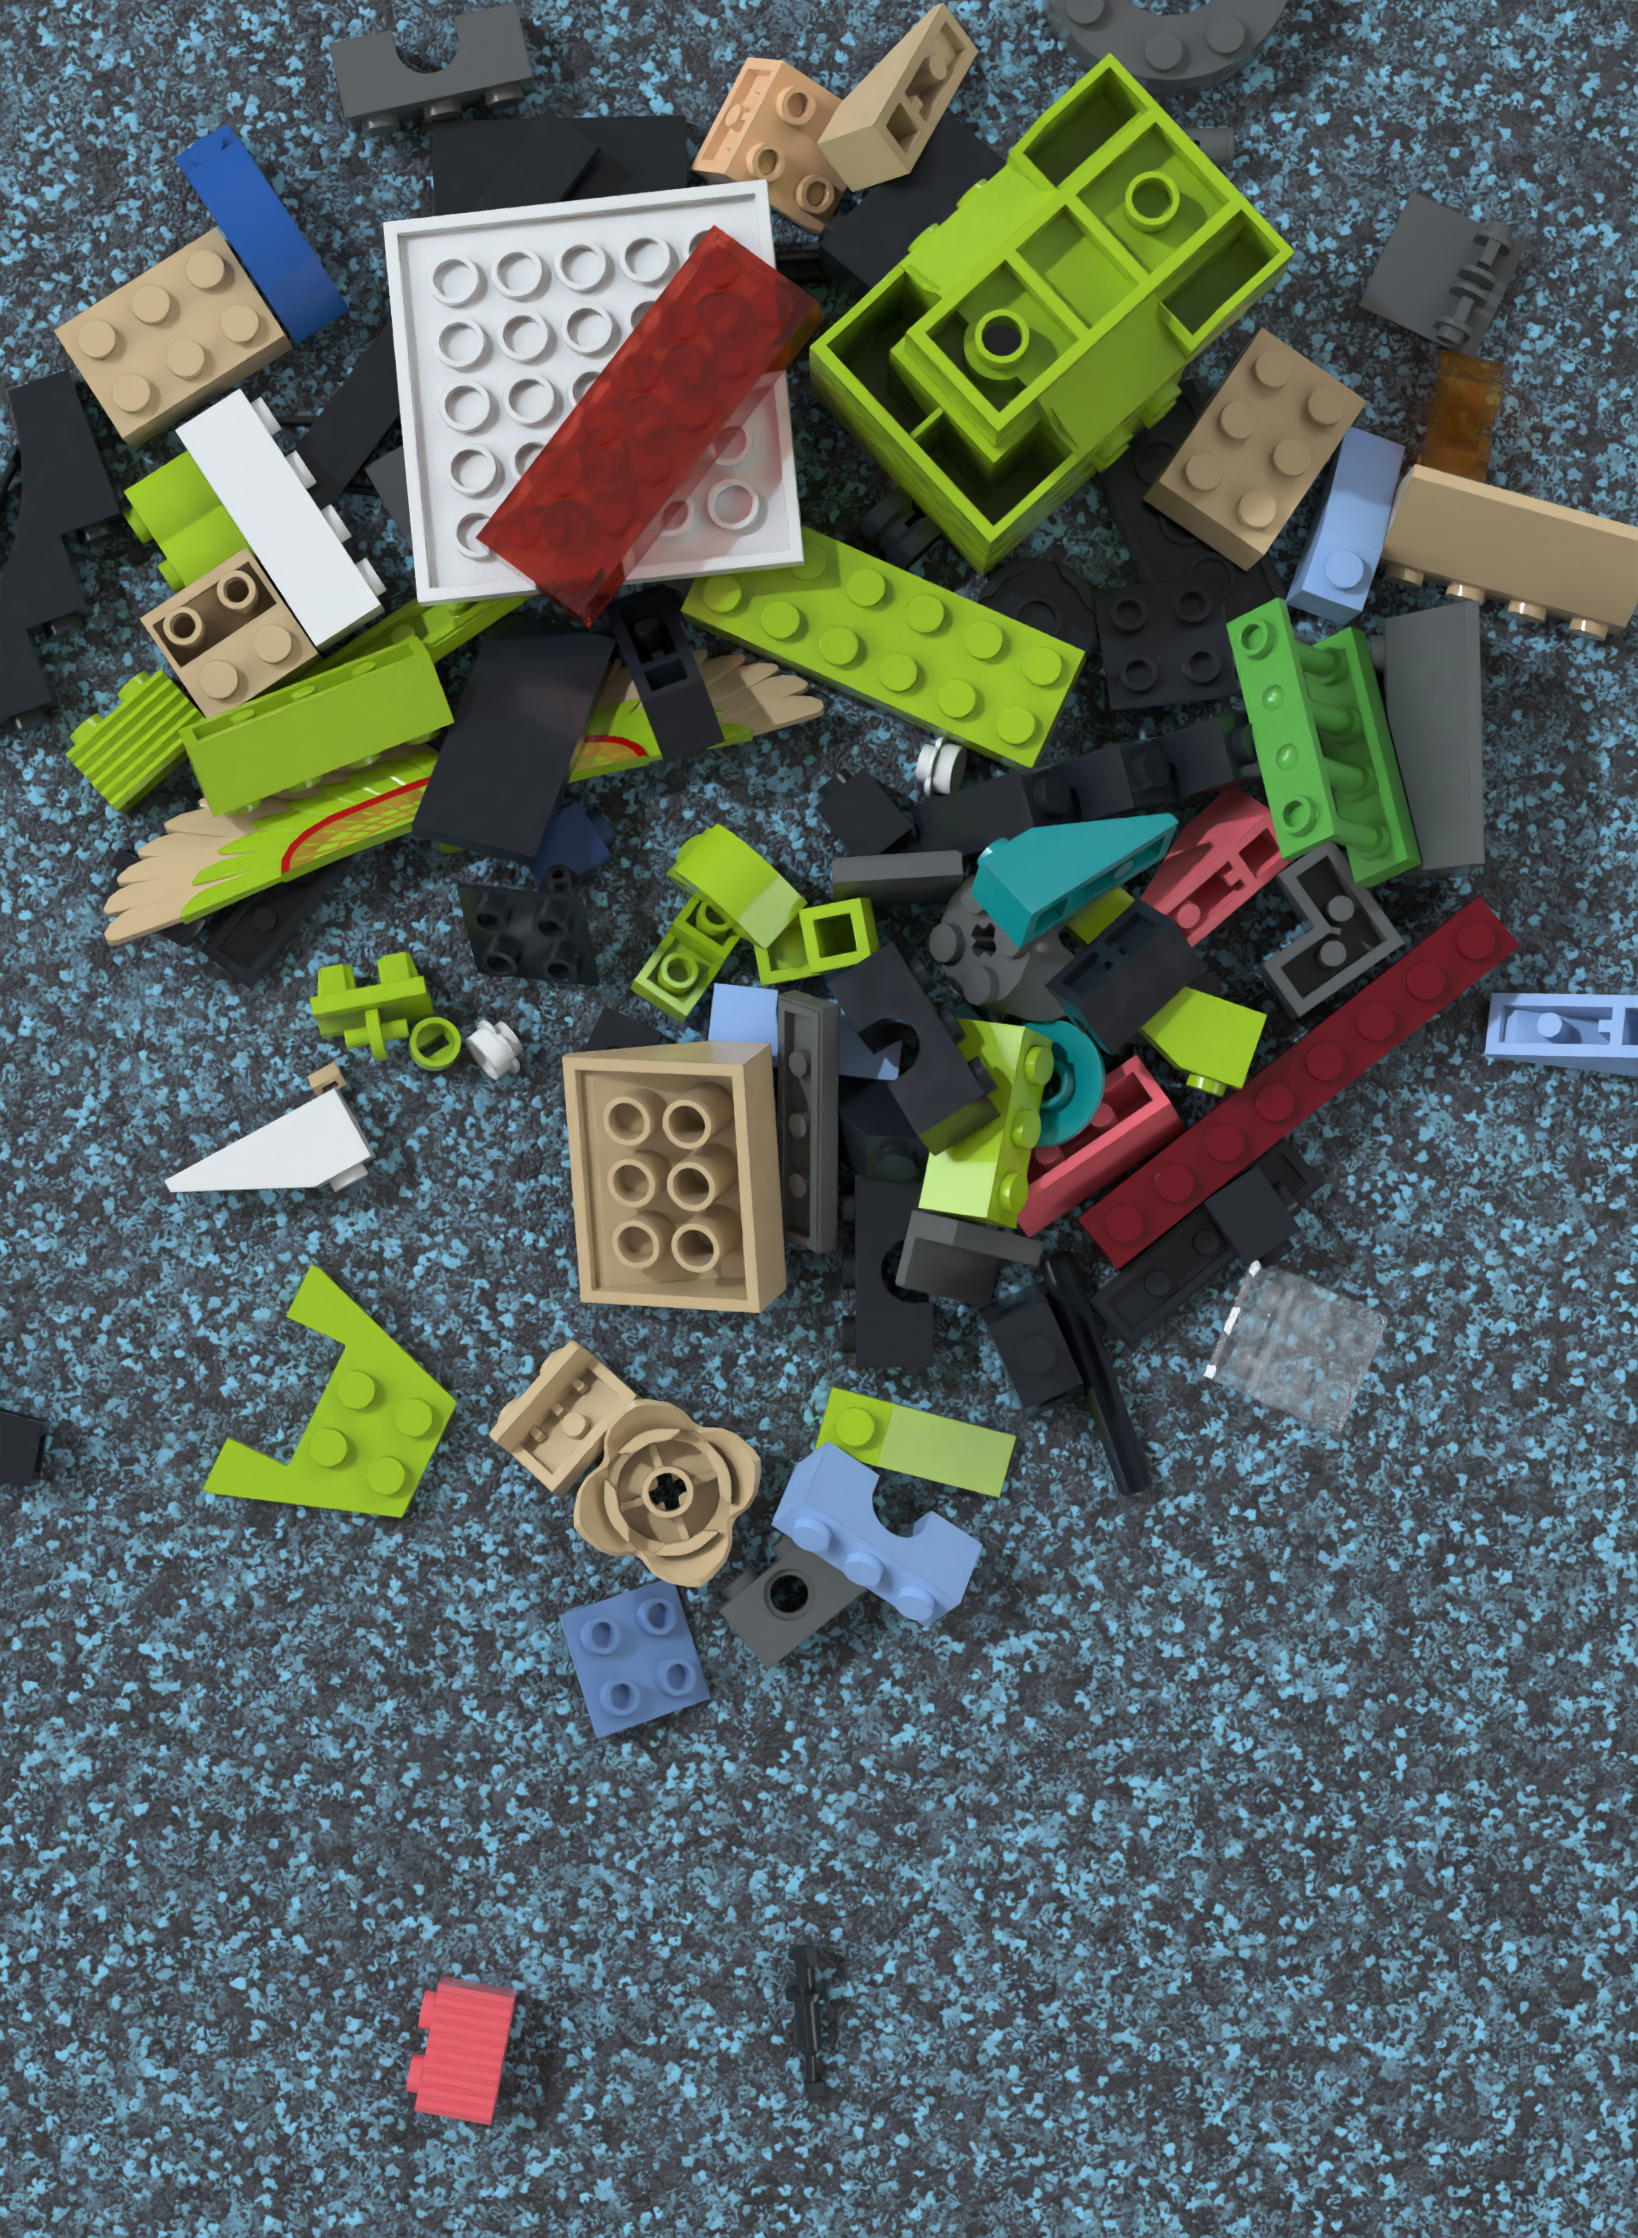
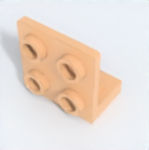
M748 57L690 170L709 182L721 184L766 179L769 187L770 207L809 233L820 235L830 221L847 185L816 144L843 100L783 60Z

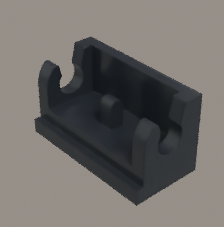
M1138 898L1044 986L1055 997L1079 1031L1084 1034L1089 1030L1098 1045L1104 1051L1113 1055L1192 981L1205 966L1174 920Z

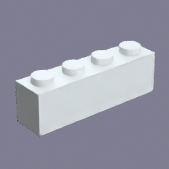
M239 388L175 431L309 637L322 653L385 612L377 596L387 589L366 558L355 564L343 547L342 543L352 536L333 506L330 504L320 511L311 498L307 489L317 482L296 450L286 457L283 455L272 438V435L282 428L263 399L259 397L250 403Z

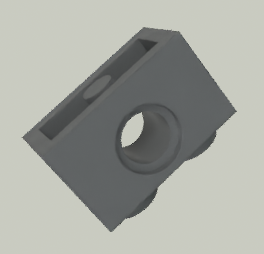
M785 1536L771 1549L778 1559L760 1574H757L752 1566H750L722 1589L728 1600L720 1606V1613L767 1670L771 1669L867 1590L866 1587L850 1581L842 1571L815 1553L799 1547L789 1536ZM784 1575H794L801 1578L808 1588V1597L804 1604L793 1610L779 1607L771 1597L770 1590L773 1583Z

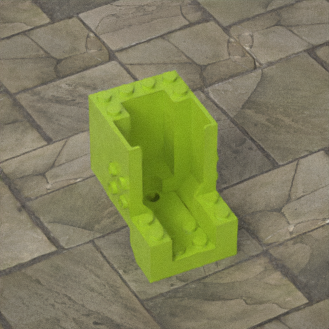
M1111 53L1104 57L1038 118L1008 153L1005 167L989 181L983 178L969 189L956 204L959 209L940 226L934 223L922 232L909 246L908 251L910 254L810 346V392L897 486L900 485L913 498L914 505L926 517L933 519L943 530V536L981 577L991 570L1097 471L1102 473L1128 449V443L1145 427L1150 429L1176 405L1177 401L1175 399L1182 392L1177 385L1184 368L1283 278L1295 253ZM993 326H1007L1018 335L1020 347L1011 355L996 356L985 348L982 341L983 334Z

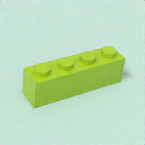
M415 636L178 729L203 796L213 816L217 817L224 813L227 816H239L256 809L262 803V798L282 790L294 793L309 789L321 781V775L343 766L348 769L367 766L381 757V751L401 743L418 745L430 741L440 734V728L454 723V719L431 656L418 636Z

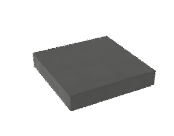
M958 850L835 858L832 861L833 903L855 898H870L872 907L949 902L950 898L962 886L963 881L962 852H958Z

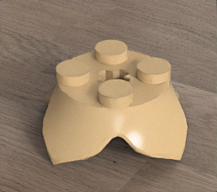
M651 1399L632 1400L610 1422L604 1437L603 1461L599 1467L585 1478L577 1492L574 1508V1528L583 1539L598 1551L612 1556H635L640 1558L652 1574L667 1583L686 1587H702L714 1577L726 1562L732 1547V1527L734 1521L751 1506L758 1494L762 1471L761 1459L755 1450L736 1433L723 1428L700 1426L693 1422L682 1409L669 1402ZM671 1473L673 1481L679 1478L684 1481L687 1490L679 1495L680 1506L667 1509L665 1500L658 1504L654 1502L650 1491L655 1490L659 1486L658 1475Z

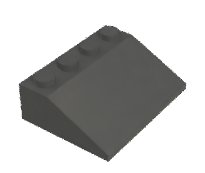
M1465 601L1385 618L1378 626V635H1369L1368 647L1374 671L1379 673L1380 696L1422 864L1390 879L1460 878L1485 864L1479 601Z

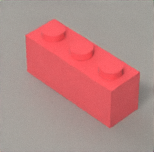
M1137 1054L1105 1076L1104 1094L1099 1109L1081 1133L1057 1146L1032 1148L1026 1175L1028 1197L1024 1208L1019 1212L1017 1223L1028 1238L1187 1130L1173 1105Z

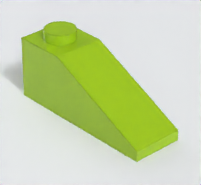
M1185 986L1138 1031L1176 1070L1189 1074L1187 1086L1223 1098L1226 1087L1233 1090L1242 1089L1267 1015Z
M832 1385L815 1449L817 1450L829 1441L859 1462L1000 1498L1016 1436Z

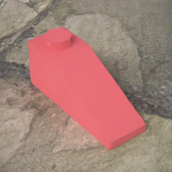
M1239 788L1223 792L1185 825L1140 899L1174 920L1192 948L1293 861H1286L1281 858L1270 809Z

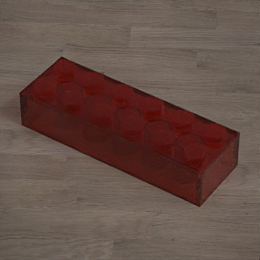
M713 225L476 536L477 541L486 553L589 629L823 321L819 302L724 231Z

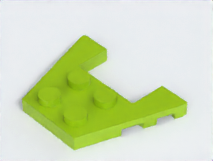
M313 1264L310 1266L286 1317L344 1344L345 1349L290 1463L286 1464L233 1437H227L203 1490L218 1495L402 1518L459 1401L413 1356L385 1332L322 1268Z

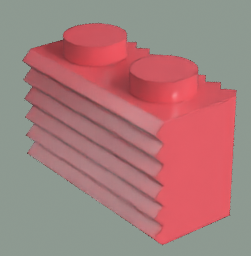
M442 1976L437 1992L425 1990L418 2028L429 2030L425 2055L413 2053L406 2085V2092L417 2094L414 2111L491 2125L518 1990L475 1981H466L464 1979H455L449 1976Z

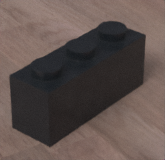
M948 113L937 124L909 174L864 188L861 195L862 201L848 215L840 212L827 223L818 238L819 271L858 303L894 267L910 254L908 251L909 246L922 232L934 223L940 226L959 209L956 204L963 195L983 178L987 181L993 178L1005 167L1006 161Z

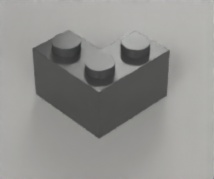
M1331 841L1310 851L1271 879L1307 932L1262 963L1256 970L1290 1018L1294 1020L1405 942L1367 888L1355 884L1350 864L1336 844Z

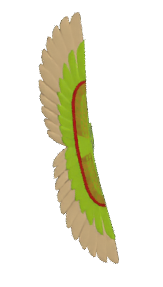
M706 649L691 650L725 738L724 742L708 747L706 750L752 741L753 736L812 720L824 714L822 700L811 696H799L808 691L807 681L795 675L777 676L779 669L776 664L754 663L745 665V656L742 654L719 656L708 660ZM617 657L614 661L568 783L649 765V762L663 759L627 666L621 669L622 660L620 657ZM404 742L381 751V757L367 766L356 769H348L343 766L321 775V781L309 789L294 793L282 790L262 798V803L256 809L239 816H227L224 813L214 817L205 798L200 799L201 809L183 813L168 820L164 825L168 835L158 837L139 848L137 853L142 861L129 866L118 876V884L124 888L117 890L110 896L103 909L107 918L117 917L109 924L104 933L108 945H120L181 922L188 924L282 881L286 883L340 858L412 832L413 820L440 753L426 743L407 745ZM438 842L440 851L445 854L463 850V848Z

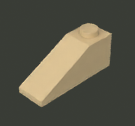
M944 3L933 6L839 104L816 144L852 192L911 172L978 53V49Z

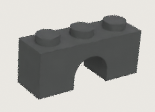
M516 2L454 16L458 34L456 55L448 66L434 73H419L405 66L399 59L397 45L391 30L329 43L344 116L350 131L362 130L364 136H380L400 129L399 121L424 116L425 121L428 123H432V121H448L463 114L462 108L486 102L489 109H503L522 103L525 100L524 94L536 92Z

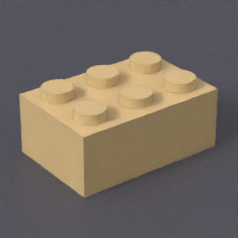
M216 227L54 330L119 434L132 450L293 348Z
M1262 327L1243 348L1142 499L1247 571L1265 555L1367 401Z

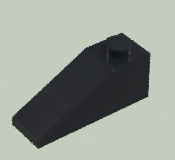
M661 583L604 605L664 763L666 764L679 758L697 756L708 747L724 742L725 738L705 683L665 585Z

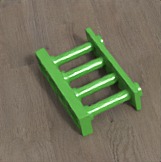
M1279 597L1227 623L1249 723H1252L1253 740L1281 858L1291 861L1331 841L1345 845L1355 884L1371 888L1422 864L1365 632L1350 626L1312 646L1297 641L1294 638L1286 600Z

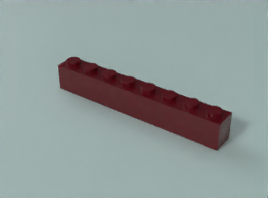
M1480 896L1469 901L1246 1080L1242 1089L1231 1092L1190 1125L1186 1131L1175 1137L1075 1218L1076 1222L1113 1268H1121L1520 947V945Z

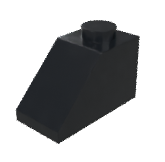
M839 1077L838 1156L865 1179L924 1183L930 1151L917 1136L887 1084L893 1080Z

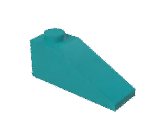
M1171 813L1034 827L1011 841L1007 838H1000L989 845L977 860L979 868L970 894L1017 947L1021 949L1164 858L1177 828L1178 821Z

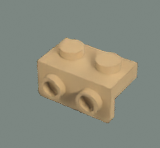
M571 1340L564 1348L553 1352L545 1360L540 1369L539 1377L525 1393L511 1400L502 1409L498 1417V1423L490 1431L489 1437L500 1447L511 1453L552 1493L562 1498L603 1452L604 1437L610 1422L625 1405L632 1400L642 1398L594 1354L575 1340Z

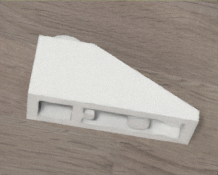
M334 1088L165 1180V1183L170 1192L177 1193L321 1188L330 1183L334 1192H337L367 1176L368 1172L363 1164L376 1158L341 1091Z

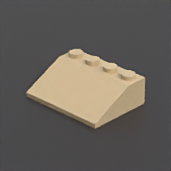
M1414 464L1396 488L1382 553L1377 567L1386 569L1384 576L1386 580L1399 585L1421 588L1423 580L1447 587L1445 595L1459 602L1479 601V606L1483 605L1484 598L1508 604L1507 614L1535 623H1544L1545 616L1547 615L1570 622L1568 631L1573 634L1604 641L1607 633L1617 635L1626 628L1638 604V527Z
M701 1041L565 1054L562 1057L581 1302L749 1313L762 1312L787 1289L771 1043Z

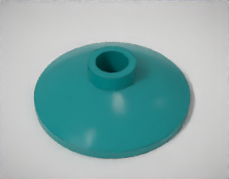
M1060 1020L1034 1021L1023 1027L1053 1039L1051 1050L1054 1058L1053 1072L1048 1083L1044 1085L1039 1110L1041 1132L1039 1140L1034 1146L1044 1148L1063 1144L1077 1136L1088 1126L1098 1111L1103 1098L1105 1068L1100 1051L1094 1041L1086 1033H1081L1076 1026ZM1061 1077L1060 1089L1051 1098L1049 1093L1050 1085L1055 1079Z

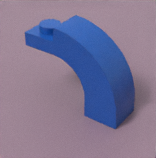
M228 124L210 135L201 137L189 149L174 158L296 345L350 310L276 193Z

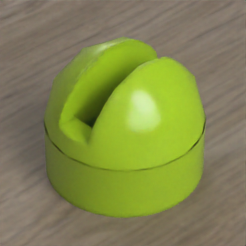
M429 1017L420 1021L412 1030L408 1042V1049L412 1060L422 1069L429 1071H439L449 1067L457 1058L461 1047V1037L457 1028L450 1021L441 1017ZM443 1035L449 1043L428 1058L420 1053L421 1050L429 1047Z

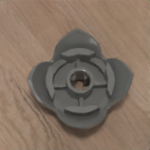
M976 875L966 878L962 886L950 898L941 919V924L932 930L929 939L930 952L934 959L942 962V968L952 988L964 997L986 1022L1004 1023L1007 1019V1014L1029 1021H1053L1067 1016L1055 997L1049 993L1044 985L1075 957L1060 943L1058 937L1060 930L1074 918V915L1019 949L970 894Z

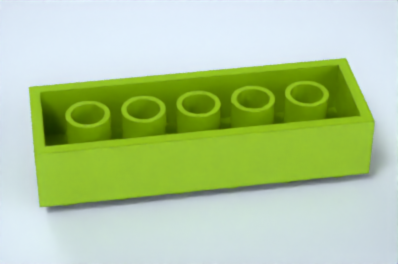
M802 525L805 566L695 578L680 610L687 623L934 734L945 736L954 743L1014 770L1038 767L1086 662L1085 651L804 525Z

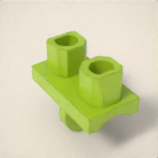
M408 952L385 955L377 960L381 982L378 985L357 988L356 976L352 965L339 964L323 967L318 970V996L311 997L310 1003L314 1020H317L322 1039L344 1035L347 1049L371 1045L375 1062L389 1060L387 1041L410 1037L408 1022L435 1017L432 999L424 976L418 975Z

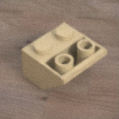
M247 547L140 618L206 718L280 690L324 660Z

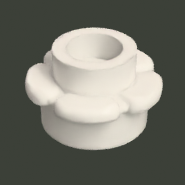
M940 736L935 746L924 745L917 762L916 780L925 783L924 787L927 796L933 797L938 795V793L946 795L959 790L967 762L966 747L949 743L945 736Z
M486 1020L478 1022L477 1031L465 1040L468 1050L478 1065L495 1080L509 1070L517 1073L520 1070V1063L515 1057L523 1052V1047L514 1032L502 1021H499L494 1026Z

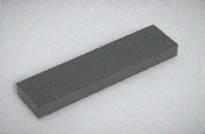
M797 990L778 994L777 1145L783 1237L786 1241L822 1254L837 1249L839 1005Z

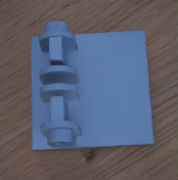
M660 1580L590 1605L584 1604L566 1610L564 1614L558 1615L596 1738L610 1735L711 1699L675 1584Z

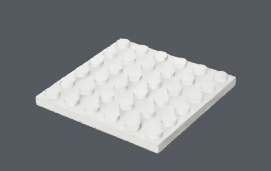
M766 179L383 222L417 600L421 607L805 566L769 187Z

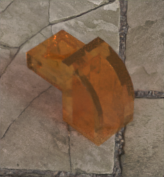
M1441 349L1419 439L1416 458L1417 465L1484 483L1490 463V435L1503 391L1504 363Z

